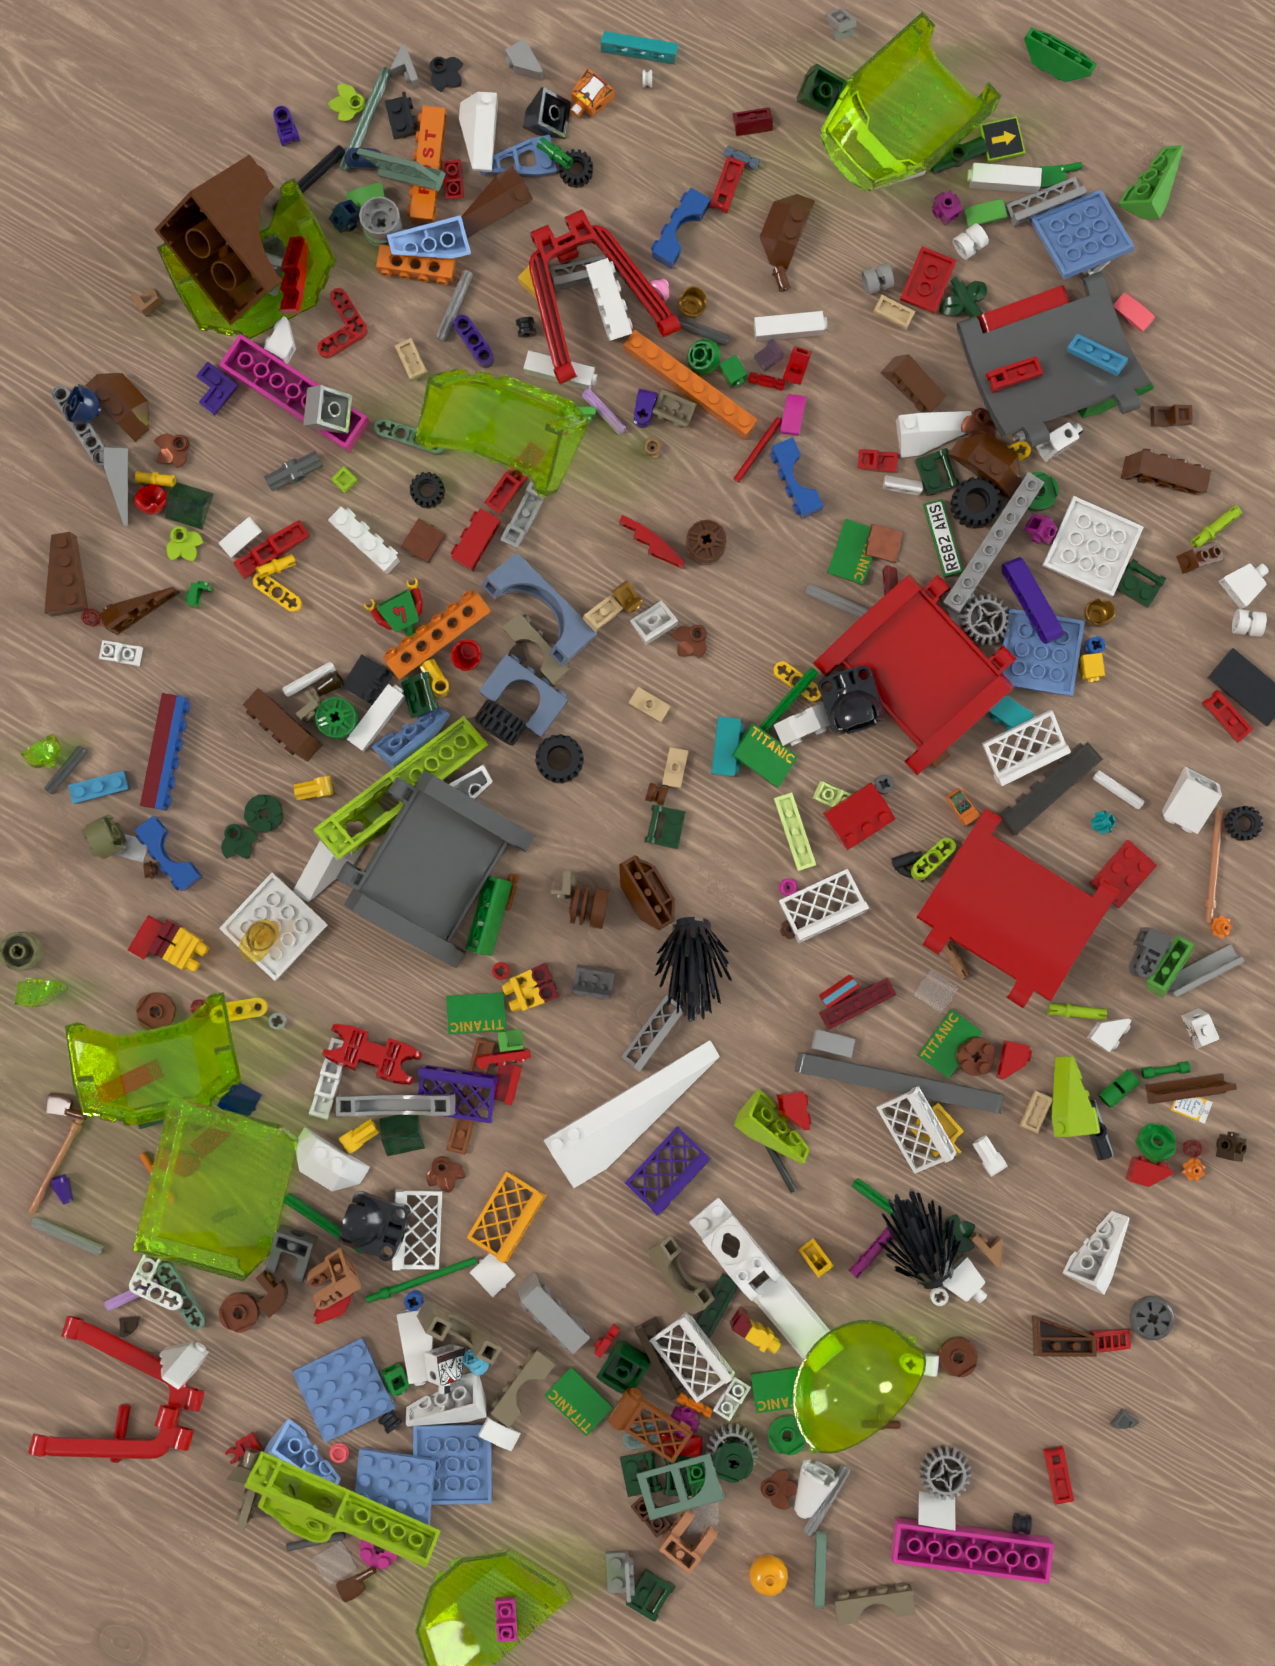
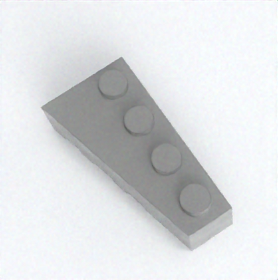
M535 1272L517 1287L521 1307L526 1312L530 1310L533 1313L534 1320L539 1325L543 1324L546 1327L547 1333L552 1338L556 1337L559 1340L560 1346L565 1351L569 1350L574 1354L590 1339L588 1331L571 1312L566 1313L567 1309L559 1299H553V1294L545 1284L543 1286L539 1284L538 1276Z

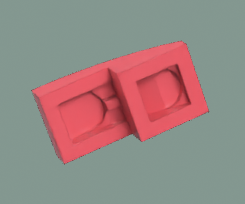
M1125 292L1113 304L1115 312L1126 318L1129 325L1142 333L1155 319V316Z

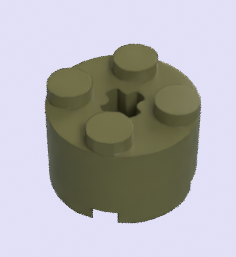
M109 814L87 824L82 829V834L88 840L90 852L94 857L99 856L102 859H106L126 848L123 844L127 842L125 834L118 822L113 823L112 819L114 818Z
M10 933L1 941L0 962L5 967L15 971L32 969L44 957L42 942L33 933Z

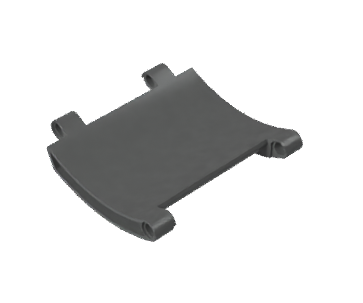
M1101 271L1081 278L1083 279L1086 297L986 333H982L976 316L957 323V331L975 384L1001 438L1023 431L1028 445L1032 448L1050 440L1049 431L1044 424L1047 421L1111 398L1114 399L1115 403L1117 402L1122 414L1141 408L1140 398L1135 390L1150 385L1151 381L1141 368L1127 342L1114 310L1105 277ZM1077 333L1128 358L1127 364L1118 376L1067 352V347ZM1037 356L1043 370L1041 377L992 393L990 389L991 383L987 381L985 376L987 372ZM1002 376L997 377L998 382L1003 380Z
M424 770L415 786L396 777L387 794L404 804L365 870L346 861L336 878L353 887L344 903L350 910L427 954L457 968L466 951L450 941L507 845L510 843L526 852L535 836Z

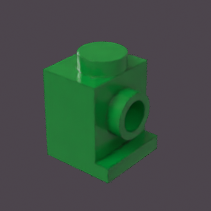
M398 1362L380 1370L392 1396L402 1395L406 1392V1389L410 1388L404 1370Z

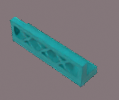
M604 31L603 37H601L602 53L675 65L678 43Z

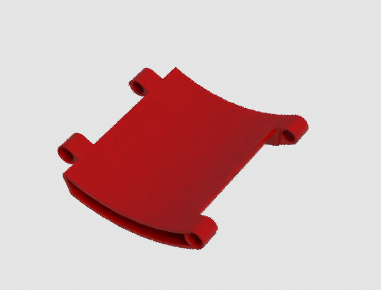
M911 574L906 576L813 663L825 677L830 675L840 664L846 670L863 665L871 669L885 712L918 747L904 761L916 775L920 774L1015 687L1002 673L1016 660L1012 653L1003 645L988 658L939 606L937 601L951 589L939 575L934 577L924 588ZM861 672L859 678L866 680L869 677V672Z
M985 808L916 917L932 927L922 945L939 955L948 940L951 939L1016 980L1014 987L1006 997L1007 999L1024 1008L1033 992L1051 1002L1075 960L1120 890L1102 880L1101 885L1092 896L993 836L992 834L1002 817Z

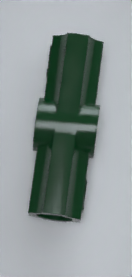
M982 136L963 144H955L951 149L929 157V167H932L930 169L934 175L952 167H960L964 162L986 154L988 152L987 144ZM960 153L962 157L956 158L953 154Z

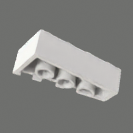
M608 258L586 265L587 274L608 340L611 341L632 334L631 329H633L630 317L627 318L625 312L627 306L625 300L621 299L619 294L621 287L619 281H615L613 275L616 272L613 262H609Z
M483 764L449 783V785L475 799L493 780Z

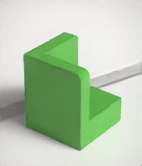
M522 1029L498 1032L500 1052L524 1049Z

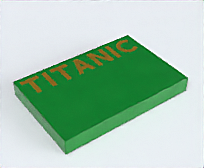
M845 519L827 574L863 586L873 558L865 555L868 542L866 538L869 537L871 527Z
M755 724L750 725L731 755L775 788H779L798 757Z
M504 992L446 996L448 1034L506 1031Z
M950 1009L917 1056L941 1074L950 1078L959 1065L956 1061L958 1046L967 1041L969 1037H979L982 1031Z
M808 1365L750 1373L756 1413L814 1405Z
M572 1366L544 1394L585 1436L613 1409V1406Z

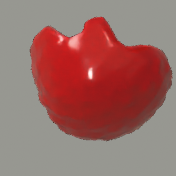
M150 484L146 487L141 486L134 497L135 506L147 515L158 514L165 508L168 502L166 491L156 484Z
M471 639L460 640L453 646L450 653L452 664L462 671L474 669L480 663L482 656L479 644Z

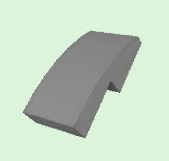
M815 1029L811 1048L851 1058L855 1039Z

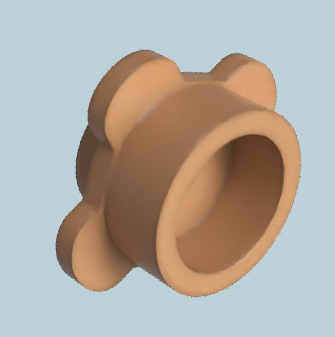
M651 437L646 438L642 454L650 455L653 459L659 458V451L663 448L662 441H657Z

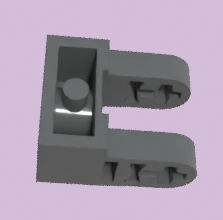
M1141 927L1133 943L1137 948L1129 964V972L1137 977L1148 978L1153 976L1162 957L1171 948L1172 943L1170 941L1172 937L1150 927Z
M281 1224L275 1233L265 1271L275 1274L282 1253L285 1252L297 1256V1259H299L293 1281L303 1283L318 1236Z

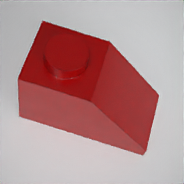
M1004 1040L996 1078L1004 1080L1026 1066L1027 1061H1030L1032 1056L1030 1046Z

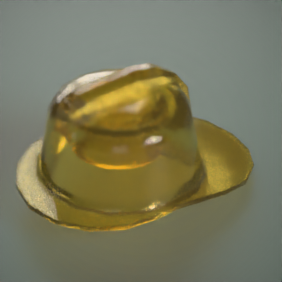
M261 919L252 923L239 944L241 956L249 962L262 960L279 936L277 925L268 919Z

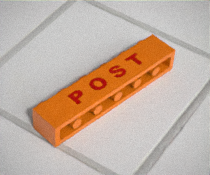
M422 106V112L418 114L420 131L416 132L418 149L414 150V161L422 166L441 170L447 120L445 108ZM414 185L410 186L409 197L412 198L411 205H408L407 216L410 217L412 224L426 225L435 222L438 191Z

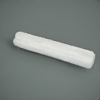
M332 662L324 664L282 688L284 694L289 697L324 678L329 672L333 673L336 671L335 666Z
M1098 770L1093 775V780L1136 809H1140L1143 806V799Z

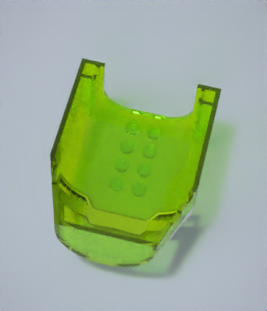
M923 11L851 75L836 105L821 128V140L832 162L851 183L864 191H873L927 173L996 110L1002 97L990 82L985 85L983 92L978 97L972 95L941 64L931 46V38L936 25Z

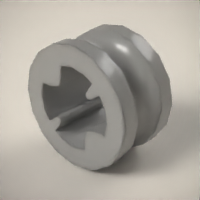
M276 1012L269 1017L268 1022L271 1028L279 1030L286 1025L287 1019L283 1013ZM277 1016L282 1017L280 1020L283 1019V1023L275 1026L273 1018H277Z

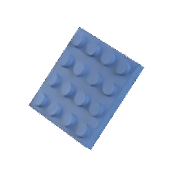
M1101 189L1031 218L1032 226L1063 280L1133 252L1135 248Z
M1009 608L1007 613H1011V617L1006 618V620H1010L1011 624H1006L1005 626L1010 630L1009 632H1004L1005 637L1003 638L1002 646L1004 645L1016 660L1002 673L1015 688L1072 697L1085 621L1056 616L1063 628L1064 636L1044 644L1025 612Z
M363 1337L292 1371L324 1442L330 1441L396 1408Z
M484 1423L413 1426V1455L437 1459L432 1505L492 1504V1443L478 1435Z
M361 1447L359 1449L355 1493L430 1526L437 1459Z

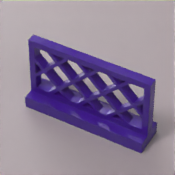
M423 1065L419 1068L418 1094H431L437 1088L442 1094H447L441 1085L448 1082L455 1089L450 1094L457 1091L463 1099L457 1106L455 1105V1114L444 1117L492 1123L496 1084L498 1083L499 1075ZM425 1079L432 1080L436 1085L430 1092L424 1086ZM463 1085H468L473 1091L467 1098L459 1089ZM482 1088L491 1089L490 1097L486 1100L478 1092ZM474 1094L482 1102L476 1108L468 1100ZM464 1102L471 1109V1112L467 1115L462 1114L457 1108ZM484 1105L488 1110V1118L481 1117L476 1110Z
M677 1126L631 1175L625 1184L658 1216L712 1158ZM677 1132L683 1137V1146H672V1138ZM662 1148H670V1160H659V1152ZM673 1148H683L684 1160H673ZM686 1148H695L699 1154L695 1159H686ZM657 1162V1174H646L648 1163ZM659 1162H670L671 1174H660ZM673 1162H684V1171L680 1174H673ZM657 1176V1188H647L646 1177ZM660 1176H671V1185L668 1188H660ZM636 1177H644V1188L636 1189L631 1182ZM647 1190H658V1199L653 1204L647 1199Z

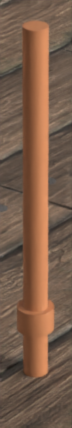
M1216 809L1208 895L1204 905L1206 908L1205 923L1210 924L1213 923L1214 909L1217 906L1215 895L1224 809Z
M81 1108V1112L88 1113L87 1109ZM76 1118L69 1126L70 1131L28 1209L29 1213L35 1214L51 1184V1179L54 1178L76 1134L80 1133L84 1120Z

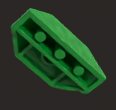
M1031 27L1024 38L1032 64L1037 66L1039 70L1053 75L1057 80L1069 82L1089 77L1097 66V63L1091 61L1086 54L1047 32Z

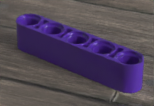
M1017 557L1002 564L1001 569L1004 577L1042 643L1047 644L1063 637V628L1025 561L1021 557Z

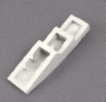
M332 1038L328 1050L340 1048L344 1041ZM326 1058L320 1072L309 1115L328 1121L344 1067Z

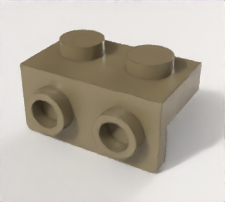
M662 388L652 413L656 414L655 417L658 419L671 420L673 425L683 428L690 424L698 403Z
M306 690L304 694L310 702L300 709L296 715L306 723L310 721L312 723L315 721L317 708L323 700L314 691L310 693Z
M563 871L562 890H551V894L555 895V898L568 899V895L573 894V887L576 888L577 876H574V872Z

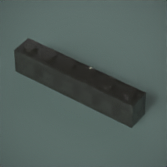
M1089 742L1084 744L1078 743L1072 749L1073 753L1069 757L1065 755L1057 762L1059 766L1055 769L1051 767L1043 774L1045 777L1040 782L1036 780L1029 786L1030 791L1027 794H1020L1015 799L1016 803L1012 807L1008 805L1000 812L1002 814L1000 816L1002 817L1001 823L1013 836L1019 834L1103 760Z

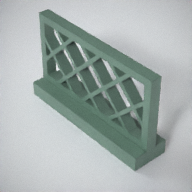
M361 148L357 151L358 155L379 168L377 175L381 178L438 192L441 188L445 173L441 170L422 166L415 161Z

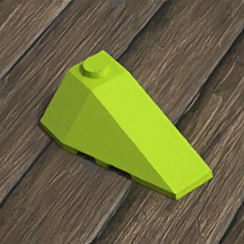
M1073 1056L1055 1057L1052 1103L1054 1137H1074L1100 1133L1097 1111L1095 1107L1092 1108L1088 1098L1090 1096L1089 1092L1083 1087L1081 1082L1082 1076Z
M760 1089L756 1090L740 1109L734 1126L749 1138L803 1165L810 1148L797 1131H792L786 1123L788 1120L779 1114L775 1108L777 1106L775 1102Z

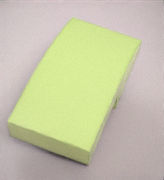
M820 781L812 799L833 807L852 794Z

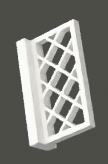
M1052 710L982 743L994 772L995 781L1001 786L1071 753L1069 746L1064 741ZM1050 717L1051 724L1049 729L1040 727L1043 719ZM1029 726L1035 727L1031 737L1023 735L1025 729ZM1039 729L1047 731L1043 742L1035 739ZM1051 733L1057 735L1059 742L1053 745L1047 743ZM1012 734L1018 736L1014 746L1006 743L1008 737ZM1022 737L1030 740L1026 750L1018 748ZM1034 742L1042 744L1040 750L1036 753L1030 752ZM994 743L1001 744L997 754L991 753L990 745ZM1004 746L1013 748L1009 758L1001 756ZM1017 750L1024 752L1022 760L1018 762L1013 760ZM999 758L1006 760L1005 768L998 771L997 763Z
M848 869L779 900V904L795 934L798 944L862 915L869 909ZM846 875L849 881L848 887L836 885L838 878ZM826 884L833 887L830 896L819 893L822 885ZM835 888L846 891L843 901L832 897ZM809 892L816 895L813 904L802 901L805 893ZM848 892L855 894L858 902L854 904L845 902ZM818 896L829 899L826 909L815 905ZM790 900L798 902L796 912L788 910L785 903ZM831 900L841 904L839 911L833 912L828 910ZM800 904L811 907L809 916L797 913ZM813 908L824 912L822 919L810 918ZM796 916L807 920L804 927L797 929L794 923Z
M919 1086L876 1107L914 1174L944 1161L946 1163L953 1160L957 1152ZM906 1098L911 1104L910 1110L900 1106L901 1100ZM891 1107L896 1109L894 1117L886 1114L884 1108ZM898 1111L909 1114L907 1122L897 1118ZM911 1115L920 1119V1126L909 1123ZM895 1122L905 1126L904 1133L896 1131L894 1127ZM908 1127L918 1130L917 1138L906 1135ZM921 1132L929 1135L931 1138L929 1143L919 1139ZM905 1139L915 1142L913 1150L906 1148L904 1145ZM918 1144L928 1147L926 1155L916 1151ZM930 1149L938 1151L941 1157L937 1159L930 1157ZM914 1155L925 1159L924 1164L917 1167L913 1160Z
M395 1189L396 1203L408 1205L407 1195H416L420 1201L413 1208L410 1207L411 1213L413 1212L419 1221L413 1227L408 1225L407 1228L409 1230L405 1233L402 1245L397 1255L392 1259V1270L439 1269L442 1191ZM430 1195H437V1204L431 1209L425 1200ZM421 1203L429 1209L422 1218L414 1211ZM397 1209V1216L399 1218H404V1211L402 1209ZM433 1213L437 1218V1222L430 1228L423 1220ZM422 1222L429 1230L420 1238L414 1229ZM412 1232L418 1240L410 1247L405 1242V1237ZM430 1232L436 1237V1242L431 1247L423 1241ZM422 1242L428 1250L419 1257L412 1249ZM411 1251L417 1257V1260L413 1264H404V1257ZM431 1252L435 1256V1265L426 1264L422 1258Z
M687 1311L679 1319L649 1340L696 1403L724 1383L730 1382L734 1377L735 1372ZM680 1325L684 1330L683 1337L673 1335V1328ZM660 1337L669 1338L668 1347L660 1346L656 1340ZM672 1339L683 1341L682 1350L671 1348ZM685 1341L694 1343L696 1346L695 1352L684 1350ZM670 1352L681 1354L680 1363L672 1362ZM684 1355L695 1356L694 1365L683 1364ZM697 1357L706 1359L708 1362L707 1368L696 1366ZM682 1368L693 1370L692 1379L682 1375ZM696 1370L706 1372L705 1381L695 1379ZM709 1373L717 1374L721 1380L717 1383L708 1382ZM694 1383L705 1385L704 1392L698 1395L693 1389Z

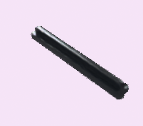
M337 145L272 205L273 211L280 215L344 156V148Z

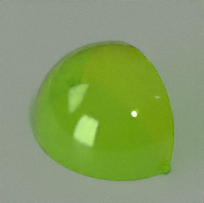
M858 1320L832 1329L812 1346L798 1370L793 1391L795 1419L801 1434L810 1445L808 1450L812 1454L818 1452L824 1454L837 1453L863 1442L884 1427L906 1405L919 1386L926 1368V1355L916 1343L917 1339L913 1335L908 1336L902 1330L881 1321Z

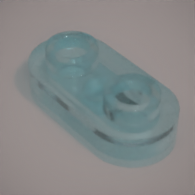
M654 1422L645 1423L647 1430L649 1428L655 1429ZM641 1425L632 1428L637 1432L643 1431ZM627 1432L624 1433L623 1444L627 1449L636 1450L646 1446L637 1439L630 1441L629 1437L631 1435ZM657 1434L648 1435L649 1440L653 1443L658 1440Z

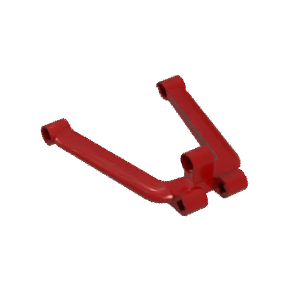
M582 209L564 217L569 232L555 238L548 224L530 232L532 242L537 250L530 257L529 271L554 366L553 371L560 385L578 377V375H576L569 357L547 264L555 257L558 258L560 264L579 257L577 250L579 246L590 243L595 244L604 256L608 258L609 262H613L615 270L654 319L658 331L663 338L681 330L676 315H672L669 308L611 232L603 226L591 225Z
M67 1316L62 1337L82 1341L164 1382L170 1389L168 1405H160L155 1426L161 1429L158 1436L154 1439L48 1437L33 1433L28 1454L38 1457H45L47 1455L60 1457L156 1459L163 1456L170 1447L188 1451L194 1430L180 1426L178 1422L182 1408L189 1411H200L205 1391L187 1386V1382L178 1390L162 1379L161 1368L163 1365L160 1364L162 1359L90 1323L83 1322L84 1319Z

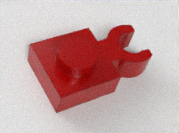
M614 1323L603 1338L599 1337L593 1346L595 1347L594 1354L599 1358L602 1357L619 1332L620 1328Z
M251 1432L235 1442L237 1448L230 1447L225 1452V1455L233 1453L235 1458L230 1461V1464H234L241 1455L244 1459L247 1448L261 1451L262 1446L254 1432Z

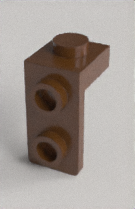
M1218 542L1193 548L1176 556L1183 574L1224 560Z

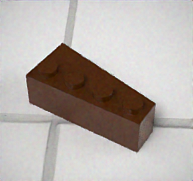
M1142 449V451L1125 457L1121 479L1128 480V478L1133 477L1137 478L1138 483L1155 482L1156 487L1170 488L1173 486L1174 491L1200 495L1207 493L1211 470L1206 469L1201 464H1189L1185 459H1172L1168 454H1156L1151 449Z
M71 532L51 535L44 613L52 617L87 611L89 609L77 536Z
M259 688L243 704L248 709L246 713L255 720L257 718L261 721L259 725L265 731L270 730L273 733L272 737L279 744L283 742L286 745L284 749L292 756L297 754L308 762L323 746Z

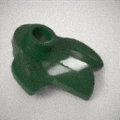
M238 824L228 825L224 832L225 839L221 844L224 857L228 859L236 853L242 858L249 859L252 852L250 843L258 840L257 835L251 829H243ZM233 830L238 832L236 837H233L231 834Z
M957 1214L948 1218L950 1224L951 1220L954 1219L951 1247L953 1241L957 1239V1242L961 1240L958 1248L959 1252L972 1250L974 1244L968 1238L973 1233L975 1224L968 1221L960 1222ZM946 1222L945 1229H943V1246L946 1235Z

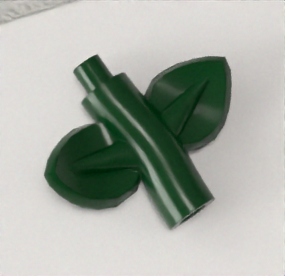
M957 277L953 278L950 282L954 286L952 290L955 295H950L943 301L939 312L946 316H958L965 311L970 318L979 317L984 314L975 302H980L985 298L987 294L986 284L981 281H973L966 286Z

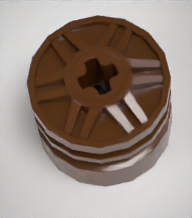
M700 520L692 525L686 537V551L695 563L711 565L723 556L727 543L723 527L712 520ZM709 537L710 541L703 544V539Z
M577 884L569 907L570 923L575 924L576 917L580 916L579 925H583L585 918H589L590 927L602 929L609 890L596 888L594 896L590 895V887L586 886L585 894H581L582 885Z

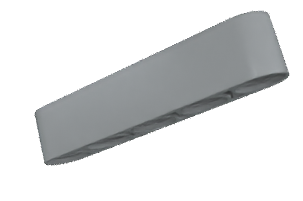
M58 385L53 388L52 397L66 418L65 410L69 411L70 405L67 404L70 391L65 386ZM66 393V397L60 400V395ZM68 421L92 461L99 468L105 470L103 463L99 462V451L103 450L105 444L92 423L86 424L84 431H79L80 426L83 424H75ZM96 440V445L89 447L90 442Z

